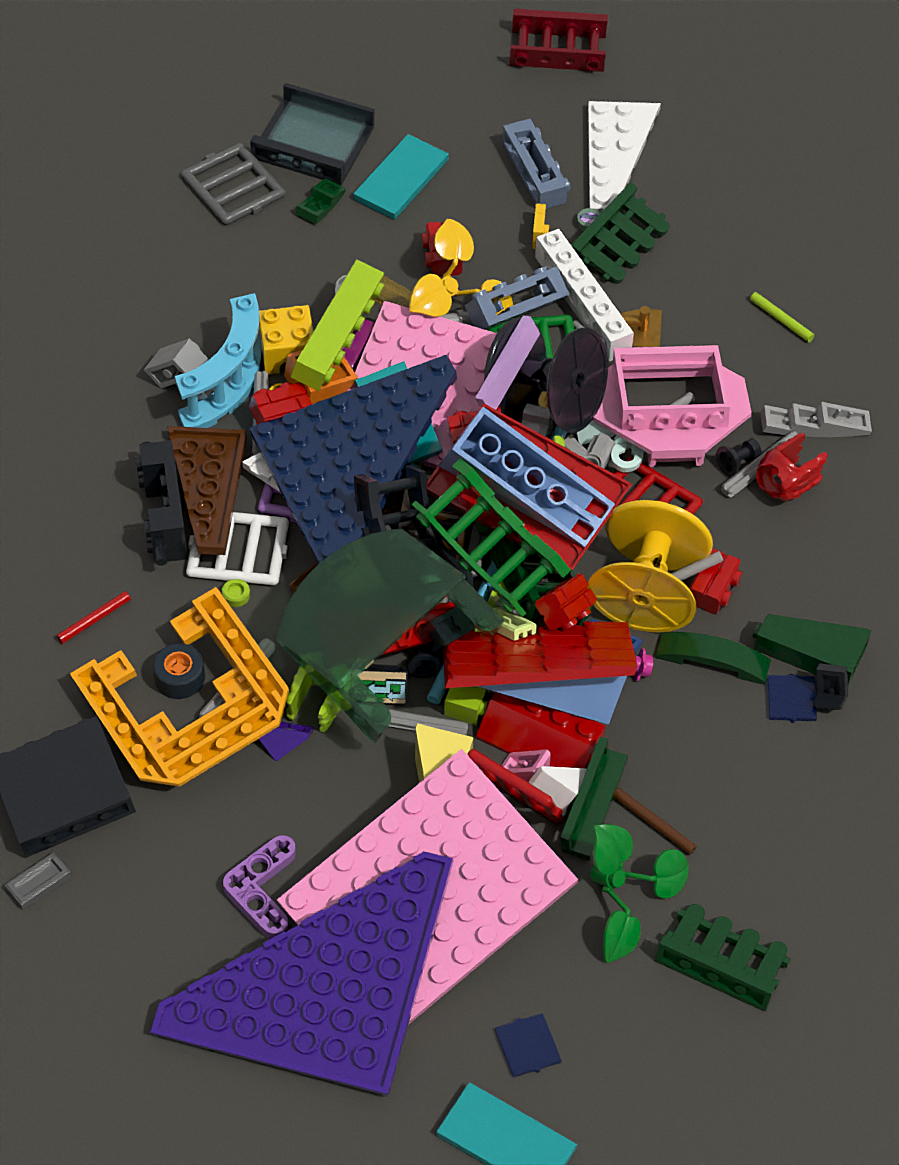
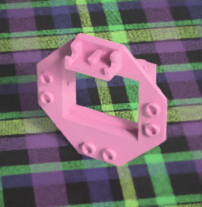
M718 345L614 348L613 364L608 367L607 385L603 401L597 414L593 417V421L646 451L649 467H654L656 462L695 461L696 466H701L704 462L705 453L750 418L752 412L745 379L722 366ZM712 376L717 404L628 406L624 379Z

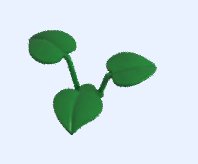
M598 824L593 826L594 864L591 868L590 876L593 882L603 885L602 891L608 893L623 910L614 911L605 926L603 960L610 963L630 954L637 946L641 935L639 919L630 916V909L612 889L621 887L626 877L645 881H655L654 894L660 898H671L684 887L688 878L689 865L682 852L676 849H667L661 852L655 860V875L650 876L624 871L622 869V862L628 860L633 851V839L630 833L616 825Z

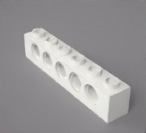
M556 229L536 238L535 258L542 267L546 266L547 270L558 267L569 292V295L564 297V299L583 326L595 330L606 341L608 361L613 360L614 348H632L634 332L562 232Z

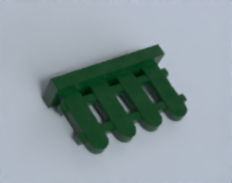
M631 182L571 245L577 255L583 259L582 262L586 267L590 264L603 274L602 280L605 282L610 280L615 284L622 283L626 273L621 266L625 264L630 268L636 267L640 261V255L636 250L640 248L642 251L649 252L654 247L655 240L650 236L651 233L654 232L658 236H664L669 230V223L665 220L666 215L662 212L659 215L645 205L646 200L644 198L637 199L635 194L638 187ZM623 210L627 211L625 215L621 213ZM632 217L636 218L647 228L645 230L641 229L630 219ZM609 225L612 227L610 231L606 229ZM619 232L631 241L632 245L628 246L615 235ZM594 241L598 243L595 247L592 245ZM603 248L606 249L618 260L616 262L612 261L601 250Z
M692 904L686 911L680 909L677 919L681 921L675 932L669 930L663 936L655 961L766 1012L774 990H776L779 984V980L775 979L781 966L787 968L791 959L786 957L787 946L780 941L772 942L769 948L758 944L760 935L754 929L744 930L741 936L731 932L732 921L724 916L716 918L714 923L703 919L705 910L701 905ZM698 928L708 932L702 945L692 941ZM725 941L736 945L730 957L720 954ZM753 953L763 957L758 970L747 966Z

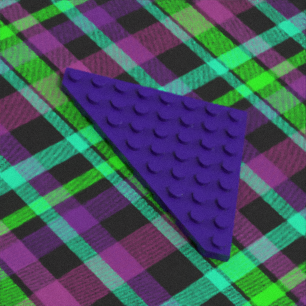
M423 851L404 865L395 867L379 876L371 884L362 889L358 888L339 899V902L304 919L296 927L287 932L283 931L264 942L261 947L225 965L226 967L210 976L208 974L187 986L186 990L172 998L170 996L161 1001L150 1031L151 1034L389 1096L453 866V858Z

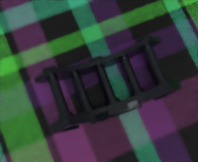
M407 465L406 478L378 483V480L365 474L354 475L357 512H363L366 527L361 528L366 546L384 583L392 585L397 591L395 597L413 612L424 610V599L427 596L454 591L465 600L472 599V573L453 558L444 545L442 538L431 526L428 528L424 527L415 517L418 514L417 510L412 506L415 501L426 510L430 507L425 471L412 465ZM407 489L411 509L382 515L379 495ZM414 520L420 539L393 544L390 541L385 526ZM424 549L432 564L407 569L397 554ZM439 574L443 581L424 585L417 578Z

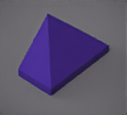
M281 721L279 727L262 736L259 740L274 760L277 761L307 740L313 732V727Z

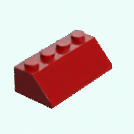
M495 692L490 699L476 739L507 754L512 752L548 750L551 753L550 767L587 769L599 737L604 738L606 726L595 720Z

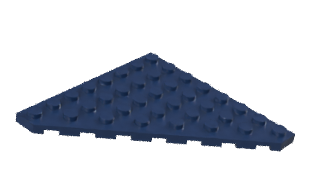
M447 355L434 358L311 404L303 409H299L295 413H287L282 418L263 422L249 428L256 446L324 575L350 566L355 557V550L358 545H362L364 542L361 528L366 526L363 512H357L354 475L365 474L378 480V483L400 479L402 468L405 463H409L417 449V442L421 436L424 437L432 423L431 418L436 410L439 411L447 397L446 392L449 386L453 385L457 379L456 370ZM388 493L379 495L381 510L386 503Z

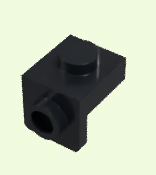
M819 663L816 669L818 693L814 699V707L826 710H841L848 697L847 666Z

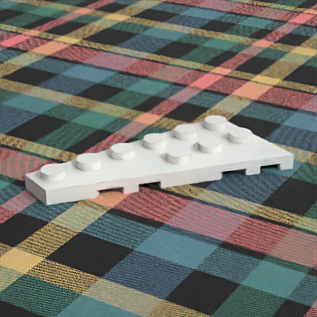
M588 102L590 209H596L601 213L629 183L631 173L639 160L647 136L654 125L656 116H658L661 103Z

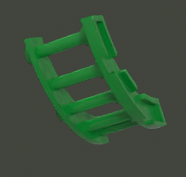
M459 458L452 465L459 474L456 477L457 481L427 510L415 501L412 504L418 512L415 517L424 527L428 528L431 526L461 558L458 563L469 572L473 570L501 597L499 602L508 612L511 613L515 610L523 617L526 612L519 605L518 601L548 572L551 574L555 571L564 578L571 569L556 551L536 534L533 536L523 527L525 524L507 506L504 507L493 496L495 493L478 473ZM471 488L478 495L477 503L446 532L434 517L460 492ZM491 509L500 519L498 522L499 526L468 555L455 539L484 511L488 512ZM513 532L522 541L520 544L521 548L490 577L477 562L506 534L510 535ZM536 554L541 559L539 561L540 565L510 594L499 585L525 558Z

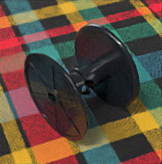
M522 317L509 320L496 334L488 352L484 381ZM536 325L540 335L498 407L501 408V413L517 420L523 416L524 409L528 403L534 405L540 391H547L548 408L555 424L565 432H579L593 420L605 394L608 378V358L604 342L595 330L587 327L578 328L570 332L562 340L553 359L546 358L544 338Z

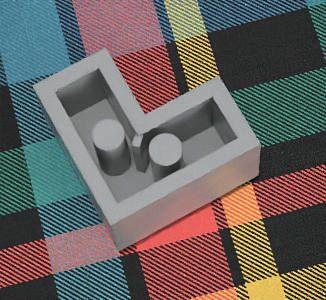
M189 338L160 348L144 371L160 388L176 384L175 376L189 372L201 366L209 359L202 353L199 346ZM214 387L198 394V400L208 398Z

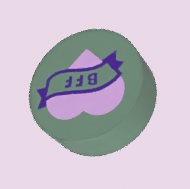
M590 208L581 210L577 216L578 228L585 231L601 213L596 209Z

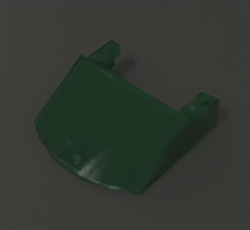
M394 529L359 538L341 547L320 562L303 580L291 597L283 614L276 640L375 744L380 739L383 731L389 726L391 713L358 675L446 597L482 632H490L492 635H495L501 628L504 620L465 580L466 575L403 529Z

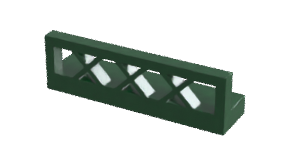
M599 737L560 837L562 852L586 860H590L594 849L593 826L604 824L628 761V755L609 750L608 739Z

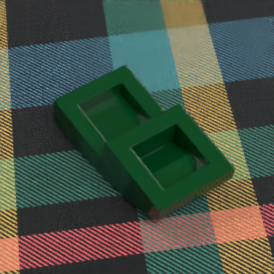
M326 178L312 187L311 196L297 205L295 214L317 224L335 207L344 195L346 188Z

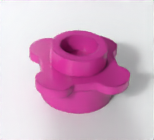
M641 648L639 654L635 656L638 665L634 675L635 681H639L641 676L649 677L653 669L652 655H647L646 650Z

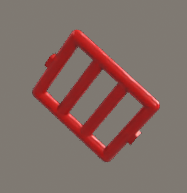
M629 457L626 461H631L634 457ZM643 462L635 471L645 477L621 502V504L639 500L655 482L667 489L657 501L669 504L677 495L689 503L684 510L693 515L703 504L701 497ZM617 470L614 474L624 479L629 472Z
M475 749L469 750L467 754L469 758L495 786L554 823L562 822L563 811L557 807L550 795Z

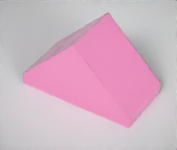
M548 750L509 753L501 766L529 782L540 766L550 767L551 753Z

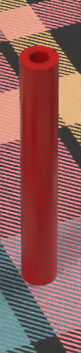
M126 591L122 592L56 635L58 641L64 644L131 600L129 594Z

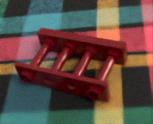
M514 8L512 32L519 33L518 45L510 46L509 66L604 72L606 51L598 50L599 38L606 39L608 14ZM528 34H543L542 47L527 46ZM552 35L566 36L565 48H551ZM590 37L589 50L575 49V38Z

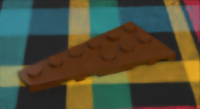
M167 426L169 438L173 444L174 459L198 554L226 555L247 432L246 430Z

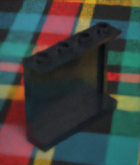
M97 716L81 720L66 729L54 731L39 740L27 742L12 751L0 753V794L26 858L136 812Z

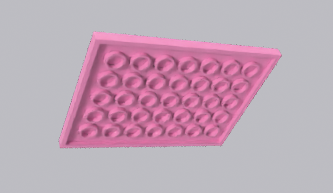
M462 749L277 899L278 903L293 921L299 925L304 919L320 910L329 908L339 902V899L358 888H364L376 881V878L395 867L404 865L423 851L453 858V866L409 1024L578 883L576 876Z

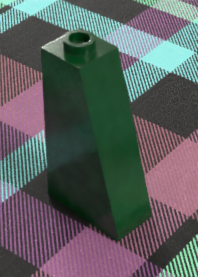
M767 614L763 624L757 623L752 638L756 639L754 650L817 675L816 669L819 663L847 666L849 686L868 646L872 630Z

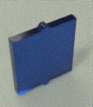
M793 674L788 676L768 675L770 720H788L791 723L817 720L816 707H814V699L816 697L814 677L794 676Z
M543 1013L523 1020L517 1018L516 1022L495 1028L513 1078L533 1071L539 1073L543 1068L561 1063V1057Z

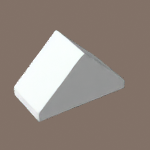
M540 766L529 783L550 795L557 807L561 808L564 812L577 795L587 769Z

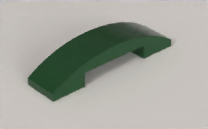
M692 632L662 633L656 653V659L683 665L684 659L738 672V679L765 685L771 659L740 643L712 635Z

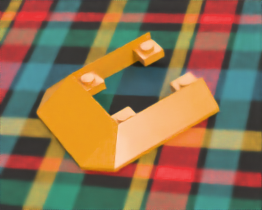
M217 587L193 600L194 607L172 619L170 623L184 644L189 645L209 633L229 661L233 669L212 681L214 688L225 703L178 732L163 711L140 725L137 723L115 690V688L137 676L135 669L122 650L100 663L93 659L70 673L72 679L140 781L180 787L280 726L289 688Z

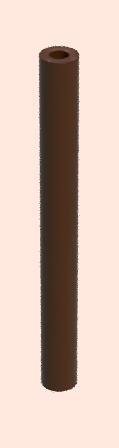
M617 787L614 795L617 801L689 855L695 851L697 845Z

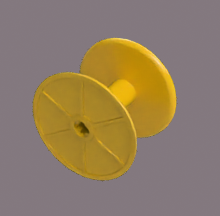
M637 500L617 506L606 521V534L615 549L633 562L609 564L594 572L588 581V589H592L597 598L594 607L614 622H628V628L639 631L670 632L686 626L695 616L696 601L690 589L680 579L668 573V571L680 570L696 561L709 557L713 548V539L710 531L701 520L690 512L665 502Z

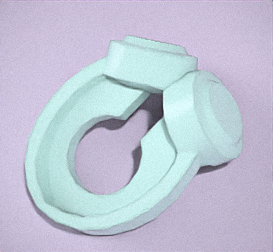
M616 435L614 437L615 446L611 452L612 465L621 472L636 470L641 465L643 454L646 451ZM631 448V454L634 456V459L631 461L621 460L619 455Z

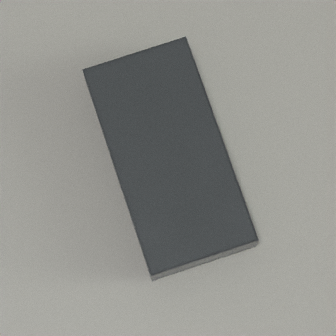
M52 852L6 883L5 889L20 908L24 910L72 876L70 870Z

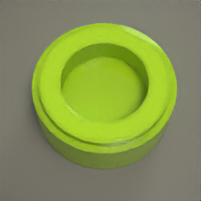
M241 579L229 580L223 585L222 596L232 607L243 606L250 599L249 585Z

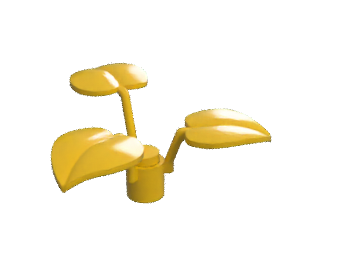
M446 219L434 237L436 252L445 260H453L452 265L443 274L442 279L435 274H428L418 280L411 294L409 312L430 317H441L450 310L452 296L459 297L461 295L475 294L484 289L489 293L493 291L492 287L502 283L495 279L487 280L482 284L481 290H458L457 281L450 277V275L457 266L458 260L468 261L471 259L474 244L467 229L457 221ZM512 297L501 301L504 309L496 313V316L508 307L513 306Z

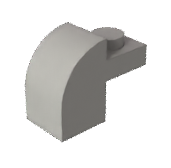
M528 403L524 409L521 424L549 438L554 421L550 415L549 408Z

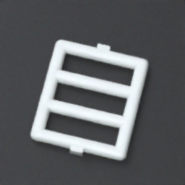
M233 512L226 555H217L215 568L198 567L201 554H198L194 535H190L188 546L191 550L186 574L189 577L224 581L241 579L246 583L277 585L282 560L286 559L288 551L285 544L289 520L285 517ZM234 523L250 525L242 571L225 570ZM261 526L277 527L269 574L253 573Z

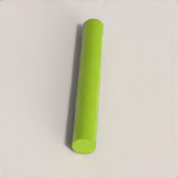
M757 292L752 294L750 300L807 342L813 340L814 333Z

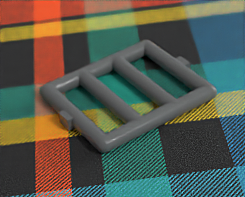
M238 143L217 154L212 152L205 156V160L183 170L181 173L183 179L225 225L250 213L255 215L261 212L262 207L284 197L286 193L285 189L242 143ZM238 154L245 160L202 183L195 177V175ZM251 169L259 175L215 198L208 192V190ZM264 184H267L272 190L229 213L221 207Z

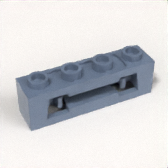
M531 119L504 125L502 143L536 204H546V209L567 203V194L570 192L569 181L566 177L563 178L559 163L554 161L551 156L549 145L544 144L540 129L534 126ZM538 169H539V171H540V173H541V175H540V178H541V179H539V177H538Z
M546 266L533 271V276L531 277L523 274L512 280L513 283L510 285L502 282L492 287V292L487 293L484 289L471 295L473 300L464 306L474 327L487 330L513 318L556 303L568 296L569 292L558 267L547 270ZM535 285L537 286L530 290L533 298L510 306L496 316V313L504 309L501 303L502 300L523 293Z

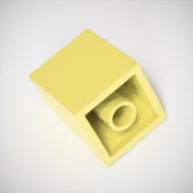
M417 723L415 732V761L419 783L459 750L462 749L468 754L469 750L473 749V737Z

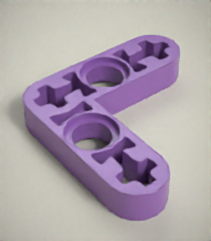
M280 835L270 840L230 870L223 879L226 896L268 939L275 937L283 931H288V917L260 888L262 884L295 859V842L292 838L285 835ZM277 848H288V853L285 854L281 851L277 854ZM257 862H263L268 866V869L263 873H255L251 868ZM234 881L237 884L242 882V888L239 889L237 886L232 888L231 882ZM253 899H259L264 903V906L256 911L249 909L247 905ZM268 913L269 918L275 924L280 921V928L277 929L275 926L270 928L269 919L266 917Z

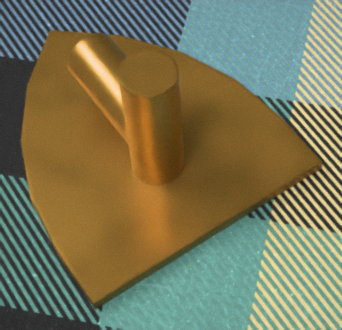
M642 306L640 309L621 313L623 319L634 332L632 347H660L662 310H653L648 306Z

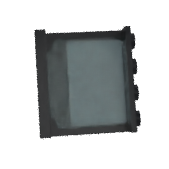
M284 83V100L262 137L253 135L250 140L251 153L258 161L323 180L326 178L342 186L375 127V109Z

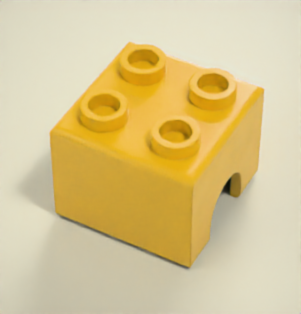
M309 305L259 311L258 332L264 370L268 375L279 374V368L287 361V355L303 350L313 334Z

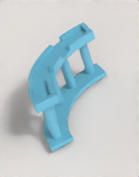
M255 293L230 299L233 313L232 326L228 338L220 350L201 366L175 376L181 398H187L188 407L178 409L182 427L209 428L217 424L219 418L227 413L229 415L232 414L254 387V374L259 371L262 356L258 332L259 308ZM214 387V392L208 398L198 402V394Z

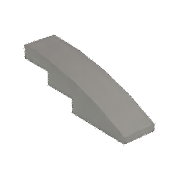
M821 402L817 408L793 403L789 410L764 405L760 411L762 430L767 433L787 435L791 431H796L798 434L804 433L805 437H850L870 435L872 432L869 411Z

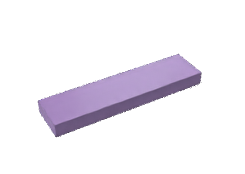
M522 316L477 393L475 399L480 407L484 403L495 410L498 408L540 335L530 316Z

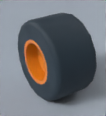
M177 643L166 646L155 656L153 662L156 687L162 694L169 698L183 699L196 694L204 684L205 669L202 655L196 648L188 644Z

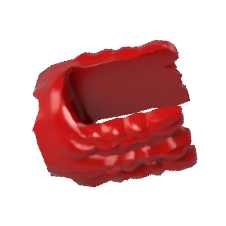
M804 433L796 434L793 438H789L775 449L767 451L757 467L756 477L759 488L772 498L787 502L794 498H799L813 486L818 485L823 478L821 470L828 457L826 452L820 453L800 467L794 465L799 459L797 454L802 450L801 443L805 440ZM777 473L778 477L781 480V485L778 484L773 478V476Z

